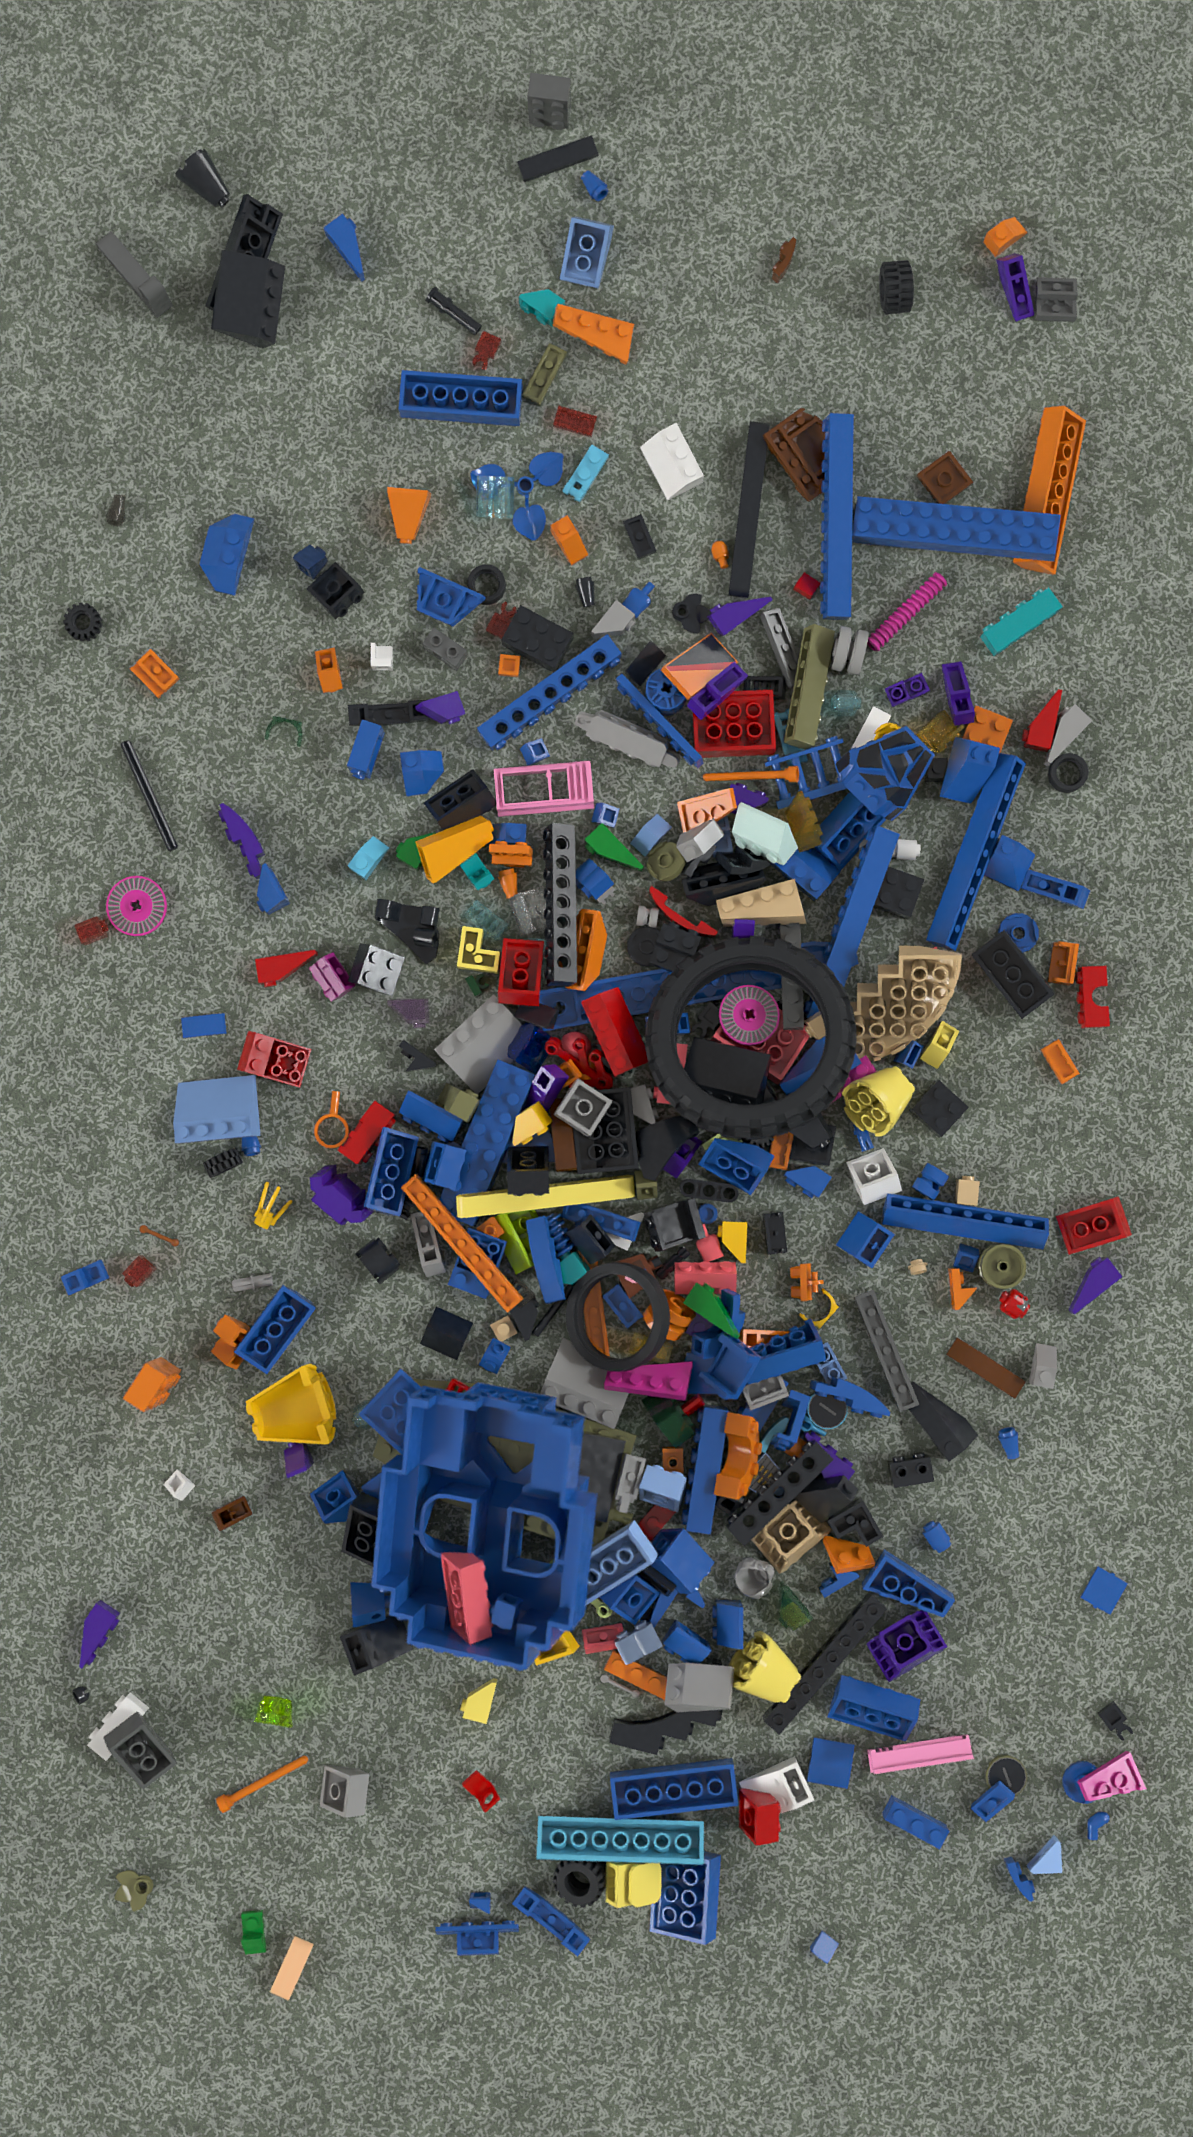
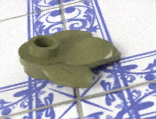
M131 1870L118 1873L116 1878L122 1885L117 1890L114 1899L120 1902H130L133 1912L140 1910L146 1904L147 1895L153 1889L152 1879L147 1875H138ZM140 1882H145L147 1887L141 1888Z

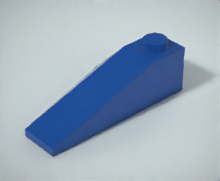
M825 1036L820 1040H815L810 1049L806 1050L801 1060L792 1067L779 1083L786 1095L791 1094L803 1085L816 1069L823 1053ZM856 1052L850 1070L862 1063Z

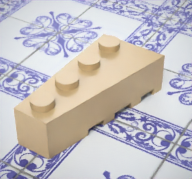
M795 879L716 900L723 927H733L735 919L755 920V924H760L761 926L781 923V925L789 923L807 924Z

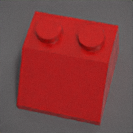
M745 1788L739 1789V1828L756 1846L779 1842V1833L781 1832L779 1823L781 1806L779 1801L770 1793Z

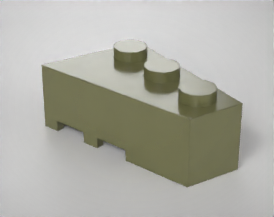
M446 1083L435 1104L471 1123L480 1103V1100H478L480 1096L468 1089L463 1092Z

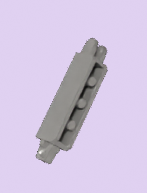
M604 710L597 711L595 715L580 711L577 715L575 725L587 731L586 736L590 737L592 741L607 744L612 750L623 751L627 753V756L633 759L639 758L652 767H660L663 764L673 768L677 767L681 760L680 753L669 748L670 742L668 738H664L659 734Z

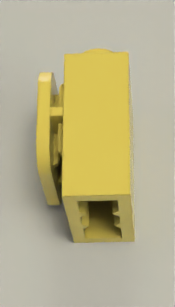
M606 1862L607 1903L616 1908L629 1905L641 1907L654 1904L660 1899V1863Z

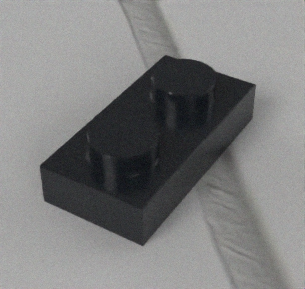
M642 514L623 521L638 560L656 553V548Z

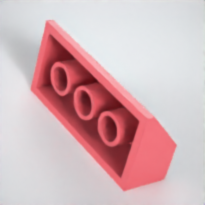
M441 1553L451 1628L469 1645L491 1637L493 1623H491L492 1620L489 1616L490 1602L486 1594L488 1586L484 1579V1562L473 1553Z

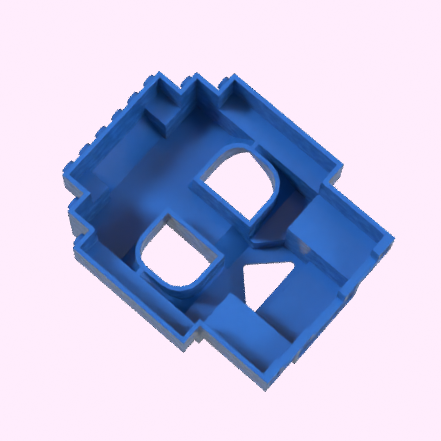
M478 1382L464 1393L423 1386L409 1396L404 1454L396 1455L382 1466L372 1578L373 1588H378L382 1592L391 1591L389 1615L395 1616L399 1620H409L407 1644L414 1645L416 1648L433 1649L438 1653H452L456 1657H470L478 1662L488 1661L496 1666L506 1665L513 1667L515 1670L522 1671L529 1668L540 1654V1651L550 1650L565 1631L573 1630L584 1617L597 1494L588 1492L589 1477L578 1475L584 1416L555 1411L556 1397ZM489 1436L535 1444L533 1462L518 1473H513L490 1443ZM438 1498L472 1503L468 1547L445 1542L425 1533L432 1508ZM525 1514L545 1519L552 1525L556 1535L554 1563L520 1558ZM441 1553H473L484 1562V1579L488 1586L486 1594L490 1602L489 1616L491 1620L493 1617L491 1608L503 1593L523 1599L518 1621L511 1630L501 1629L496 1624H493V1627H491V1637L469 1645L451 1628Z

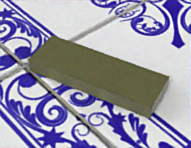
M551 343L548 344L522 394L523 398L539 406L541 405L567 355V351Z

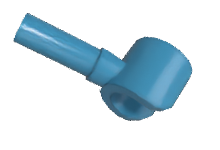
M805 1415L804 1421L806 1423L802 1424L801 1429L803 1431L812 1430L825 1436L826 1432L813 1425L809 1417Z

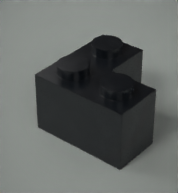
M861 1497L827 1519L837 1539L856 1530L863 1544L867 1547L884 1537Z

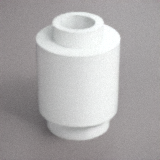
M898 839L892 857L898 860H916V856H920L921 846L917 844V840Z

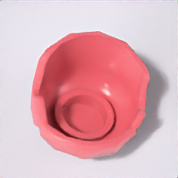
M571 1031L562 1037V1049L579 1059L578 1053L572 1047L573 1042L577 1038L585 1040L587 1057L591 1053L592 1044L585 1034ZM576 1043L578 1047H582L580 1043Z

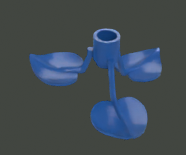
M546 452L537 455L529 465V471L535 477L524 476L518 482L503 484L506 479L505 472L496 464H487L471 471L472 483L476 490L484 497L497 498L501 495L502 487L514 486L520 495L525 496V507L518 508L515 511L513 525L521 535L532 541L537 540L544 530L546 515L540 505L535 504L529 507V494L533 489V482L537 479L543 486H553L560 480L563 472V454Z

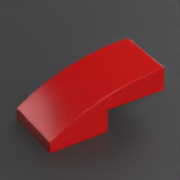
M696 1394L681 1405V1408L686 1415L690 1416L705 1405L701 1396Z

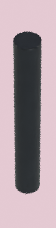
M568 1284L565 1287V1299L554 1302L532 1331L537 1337H539L570 1296L573 1289L572 1285Z

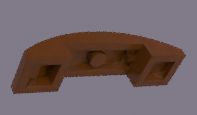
M563 1098L555 1099L550 1107L556 1172L577 1170L572 1127L553 1115Z
M959 1338L955 1339L946 1355L1014 1399L1026 1382Z

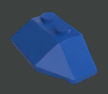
M233 514L209 526L199 565L215 591L235 596L254 518Z

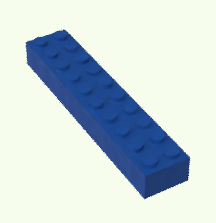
M857 496L852 539L853 543L1055 562L1061 515Z

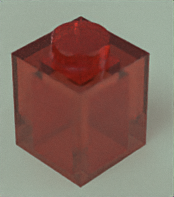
M98 916L74 925L81 944L85 946L108 937L106 933L109 931L108 925L105 920H101Z
M139 1255L122 1274L125 1276L124 1280L131 1287H141L157 1268L143 1255Z

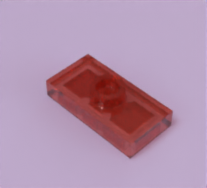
M558 406L553 427L592 437L597 416Z

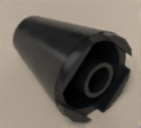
M204 148L203 151L202 149L197 150L184 161L186 163L184 169L180 166L176 171L175 176L178 180L214 207L220 206L222 208L230 201L228 198L230 193Z

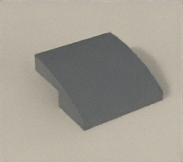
M1037 277L1036 321H1076L1077 278Z

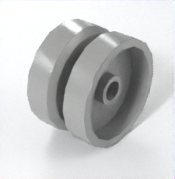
M840 626L832 651L831 670L841 672L845 667L846 660H848V673L860 674L869 631L858 629L853 641H851V628Z

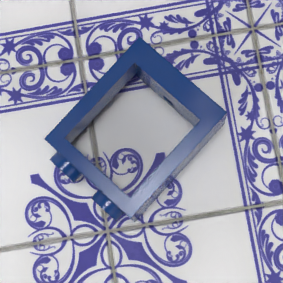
M365 720L361 721L347 763L350 773L357 779L364 780L365 777L369 779L371 777L385 735L381 725Z

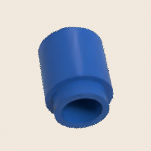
M931 1521L923 1527L924 1531L922 1534L933 1550L940 1553L951 1546L950 1537L940 1522L935 1523Z

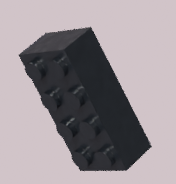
M1005 929L972 954L976 962L1021 1019L1055 995L1053 989Z

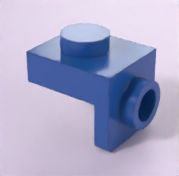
M493 1338L479 1365L497 1375L510 1350V1346Z

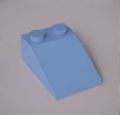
M576 216L571 217L560 280L599 288L614 225Z

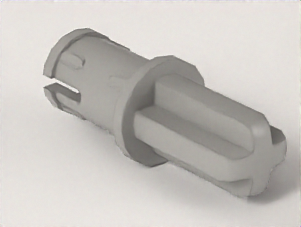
M272 1273L258 1276L251 1275V1277L233 1280V1291L238 1292L249 1289L254 1291L259 1287L273 1286Z

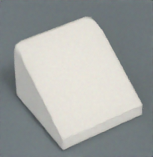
M178 1469L163 1484L173 1497L179 1500H183L195 1487L194 1483Z

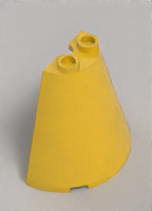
M306 1364L299 1367L246 1401V1411L248 1415H252L254 1418L252 1430L258 1441L330 1444L336 1431V1428L333 1427V1420H336L335 1403L325 1376L322 1372L318 1373L316 1371L317 1367L315 1365Z

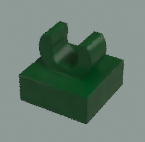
M478 974L475 979L472 975L465 978L476 998L483 994L480 989H487L489 987V983L485 985L479 984V980L484 977L483 974Z

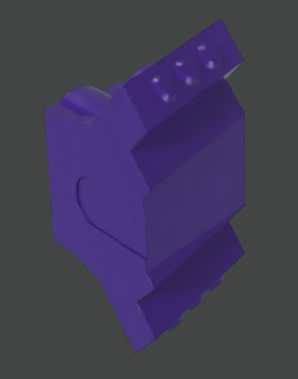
M325 1165L310 1177V1188L316 1193L311 1200L338 1224L345 1225L347 1221L350 1223L363 1222L374 1212L364 1207L366 1189L358 1187L347 1177V1173L337 1174L336 1165Z
M919 1610L912 1615L909 1614L881 1631L879 1635L866 1643L888 1682L896 1680L902 1674L909 1672L917 1665L929 1660L947 1648L930 1616L923 1610Z

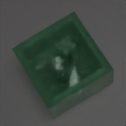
M647 1396L642 1400L643 1404L658 1428L675 1448L695 1435L691 1428L694 1425L688 1415H683L684 1411L681 1408V1404L679 1402L675 1404L676 1399Z

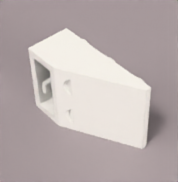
M795 1756L739 1782L741 1788L770 1793L779 1801L781 1813L797 1809L814 1801L812 1792Z

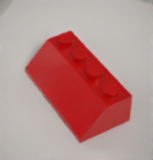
M619 987L581 1001L614 1078L648 1063L646 1047Z

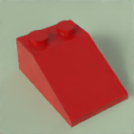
M503 938L498 1003L539 1006L544 941Z
M1119 1196L1056 1216L1069 1255L1132 1235Z

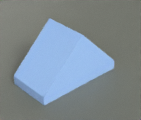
M1055 1835L1026 1865L1032 1874L1062 1873L1061 1843Z

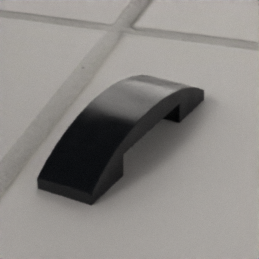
M426 700L368 705V703L348 705L349 726H360L362 720L385 726L430 720V717L420 713L415 707Z

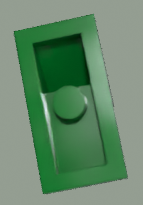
M263 1910L242 1912L243 1936L241 1944L245 1955L266 1953Z

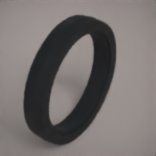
M611 1262L596 1266L577 1281L570 1293L566 1308L568 1334L577 1352L595 1367L615 1372L638 1368L655 1357L666 1340L670 1325V1310L667 1297L659 1282L641 1267L624 1262ZM611 1275H623L637 1282L646 1292L653 1311V1324L648 1340L638 1352L624 1359L612 1358L597 1350L590 1342L583 1323V1309L589 1292L599 1281Z

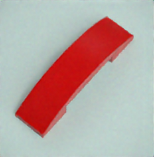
M653 886L650 887L649 893L653 902L671 922L679 925L680 928L686 931L687 929L697 931L700 936L715 937L718 931L702 920L696 927L667 907L665 903L668 897Z

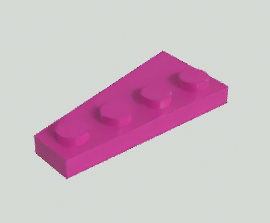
M693 1362L642 1365L623 1372L607 1370L604 1390L685 1401Z

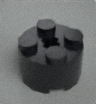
M378 1237L376 1240L373 1238L358 1250L355 1255L360 1258V1261L375 1279L379 1277L377 1282L381 1285L399 1270L400 1263L392 1253L388 1255L385 1252L388 1248Z

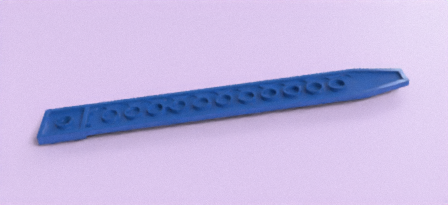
M812 941L801 943V948L815 955V958L823 963L826 956L824 955V950L830 942ZM857 953L851 967L859 964ZM657 969L593 981L585 991L567 989L566 987L541 990L539 1003L550 1007H556V1003L565 1006L562 1013L557 1016L554 1029L542 1027V1030L545 1032L590 1023L581 1001L619 987L631 1016L649 1013L651 1003L657 995L660 985L667 975L672 972ZM761 970L733 972L705 985L690 1000L688 1005L724 999L731 990L743 985L758 986L766 991L782 988L781 975Z

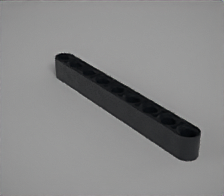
M754 421L749 423L728 596L749 598L767 444L763 435L769 431L770 423Z

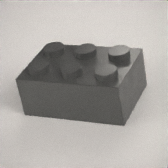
M530 73L527 95L529 124L535 127L550 126L556 130L568 129L571 112V78Z
M138 1711L103 1737L109 1752L143 1790L177 1764L171 1749Z

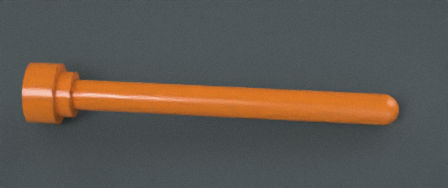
M789 766L785 770L706 773L703 775V780L730 781L785 778L789 782H798L799 768L798 766Z
M302 1756L232 1795L223 1794L217 1797L216 1802L222 1813L229 1811L236 1801L306 1764L308 1757Z

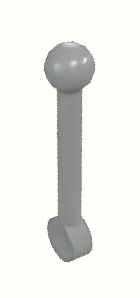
M606 1674L601 1675V1682H608L632 1694L634 1698L640 1696L638 1690H632L609 1679Z

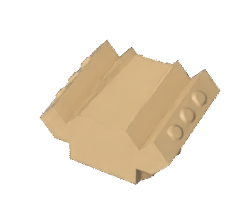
M795 1500L782 1509L752 1541L777 1572L781 1574L791 1564L797 1562L808 1550L816 1546L824 1536H828L832 1529L826 1522L821 1524Z

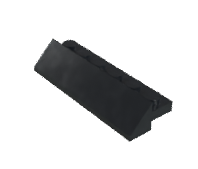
M244 194L225 250L268 259L283 213L269 204H262L249 194ZM219 267L205 307L212 311L214 310Z

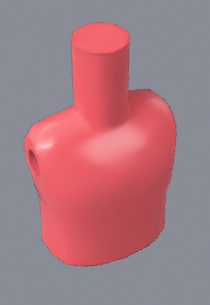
M703 1224L706 1237L697 1240L696 1246L703 1261L710 1262L724 1255L717 1235H709L705 1224Z

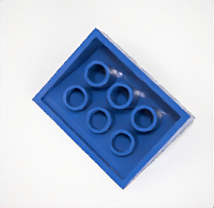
M704 1851V1865L660 1863L661 1896L656 1903L651 1904L649 1932L703 1945L716 1939L721 1855Z

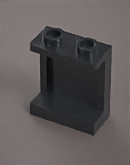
M695 1198L683 1199L644 1212V1224L649 1230L650 1245L655 1252H662L667 1248L706 1237Z

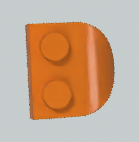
M495 841V844H489L492 864H502L505 867L515 868L532 866L533 849L527 846V843L515 842V845H507L505 841Z

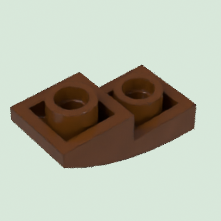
M794 237L789 242L785 241L779 249V261L772 269V279L777 284L784 277L791 264L796 245V238Z

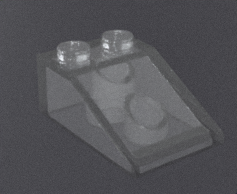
M557 883L556 885L561 888V884ZM546 886L520 892L509 898L521 937L545 930L546 919H544V909L546 907V900L543 897ZM576 899V916H577V915L579 914L578 912L580 911V908H579V905H578V902H577V899ZM556 901L557 906L562 908L560 902Z

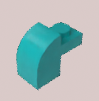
M476 853L459 865L476 890L487 887L494 880V877Z

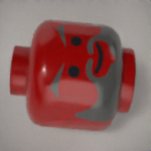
M1011 1289L1009 1292L1004 1291L998 1299L1001 1302L1000 1310L1012 1319L1023 1318L1030 1308L1028 1297L1016 1289Z

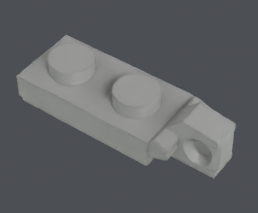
M624 1454L615 1491V1500H618L616 1510L619 1512L627 1513L629 1503H634V1500L637 1499L646 1461L644 1457Z

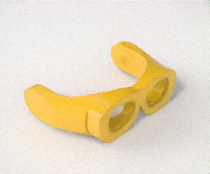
M824 1288L821 1291L830 1299L831 1309L823 1320L812 1321L818 1329L839 1308L834 1298ZM799 1314L804 1321L808 1320L804 1314Z

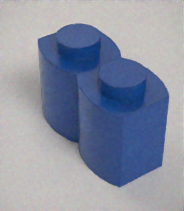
M590 858L575 870L576 887L579 890L581 889L588 898L592 896L597 900L614 885L609 876Z

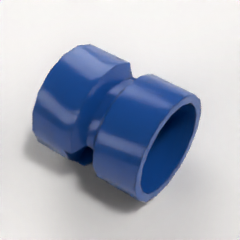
M926 1163L921 1171L922 1177H917L912 1188L930 1200H935L940 1192L939 1187L945 1185L949 1176L935 1166Z

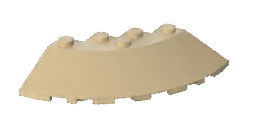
M899 946V965H878V983H857V1002H850L853 1007L856 1021V1054L859 1059L866 1055L870 1061L874 1060L875 1062L887 1055H894L905 1049L912 1040L919 1039L927 1032V1029L943 1014L946 1005L953 996L961 970L962 954L923 946Z

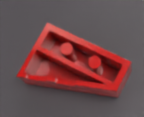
M374 1101L359 1120L360 1122L354 1131L350 1132L347 1141L337 1151L358 1165H362L363 1162L367 1163L373 1155L371 1150L374 1146L378 1147L382 1128L387 1127L391 1129L396 1122L394 1119L396 1115L377 1101Z

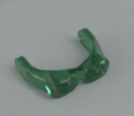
M273 716L266 728L265 740L269 739L270 730L278 723L287 722L294 725L297 729V747H301L303 738L302 722Z

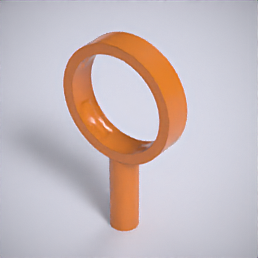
M332 1091L330 1114L322 1116L316 1122L314 1128L316 1140L326 1148L342 1146L347 1141L349 1135L348 1123L343 1117L338 1115L340 1092ZM329 1117L338 1118L345 1126V1136L336 1145L325 1144L318 1135L319 1125Z

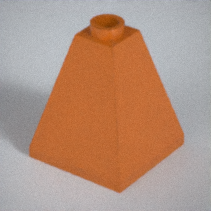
M387 487L397 538L400 539V543L412 544V540H415L429 504L431 493L427 490Z

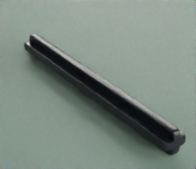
M130 740L124 741L120 746L167 850L169 852L174 851L178 848L177 842Z

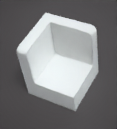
M371 643L372 670H393L392 646H376L375 643Z

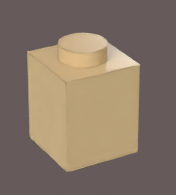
M820 1011L804 1021L806 1024L805 1031L810 1038L814 1037L820 1040L826 1035Z
M962 1176V1179H956L954 1204L977 1206L980 1181H974V1177Z

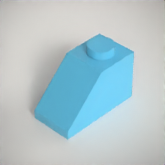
M373 836L358 850L348 864V867L367 880L387 853L389 847Z

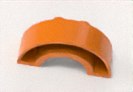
M727 1412L724 1433L728 1437V1456L724 1468L717 1474L714 1495L740 1499L747 1495L753 1476L758 1473L759 1464L757 1461L758 1455L762 1451V1443L759 1442V1424L751 1416Z

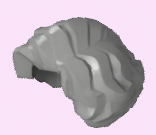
M752 1557L743 1559L738 1563L734 1574L736 1586L740 1593L754 1599H760L762 1596L767 1595L772 1588L771 1581L774 1575V1568L766 1561L757 1560Z

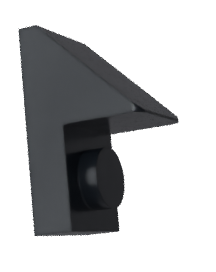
M404 1039L399 1045L402 1048L401 1053L409 1059L412 1056L415 1058L406 1072L435 1068L438 1065Z

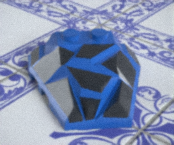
M907 726L883 735L882 738L875 741L871 740L861 747L850 749L836 762L839 773L845 778L843 781L844 785L872 814H880L883 818L893 821L907 808L935 754Z

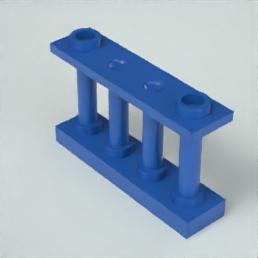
M837 736L825 739L826 743L783 757H779V754L767 757L768 761L764 762L765 767L771 765L773 771L781 770L779 763L791 759L793 766H798L799 794L791 796L787 791L784 778L776 779L780 796H778L779 800L775 801L778 810L847 789L843 783L845 778L839 773L836 762L841 758L837 744L844 743L842 738L838 739ZM830 747L838 774V782L832 784L826 780L818 750ZM808 753L811 754L819 782L817 784L818 788L810 790V787H807L799 756Z

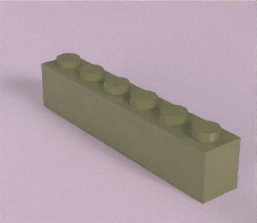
M817 624L804 628L784 743L801 749L815 746L818 738L817 729L821 721L820 712L821 706L824 703V689L828 682L827 673L831 664V650L835 643V631Z

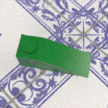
M603 823L584 839L586 843L584 847L591 855L596 854L598 857L640 872L644 869V866Z
M696 1282L683 1304L730 1336L738 1339L740 1334L720 1297L713 1293L715 1289L707 1283L701 1285Z

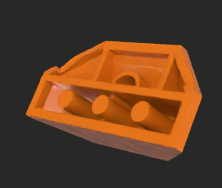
M581 909L576 916L577 983L566 988L585 991L600 975L607 932L600 911Z

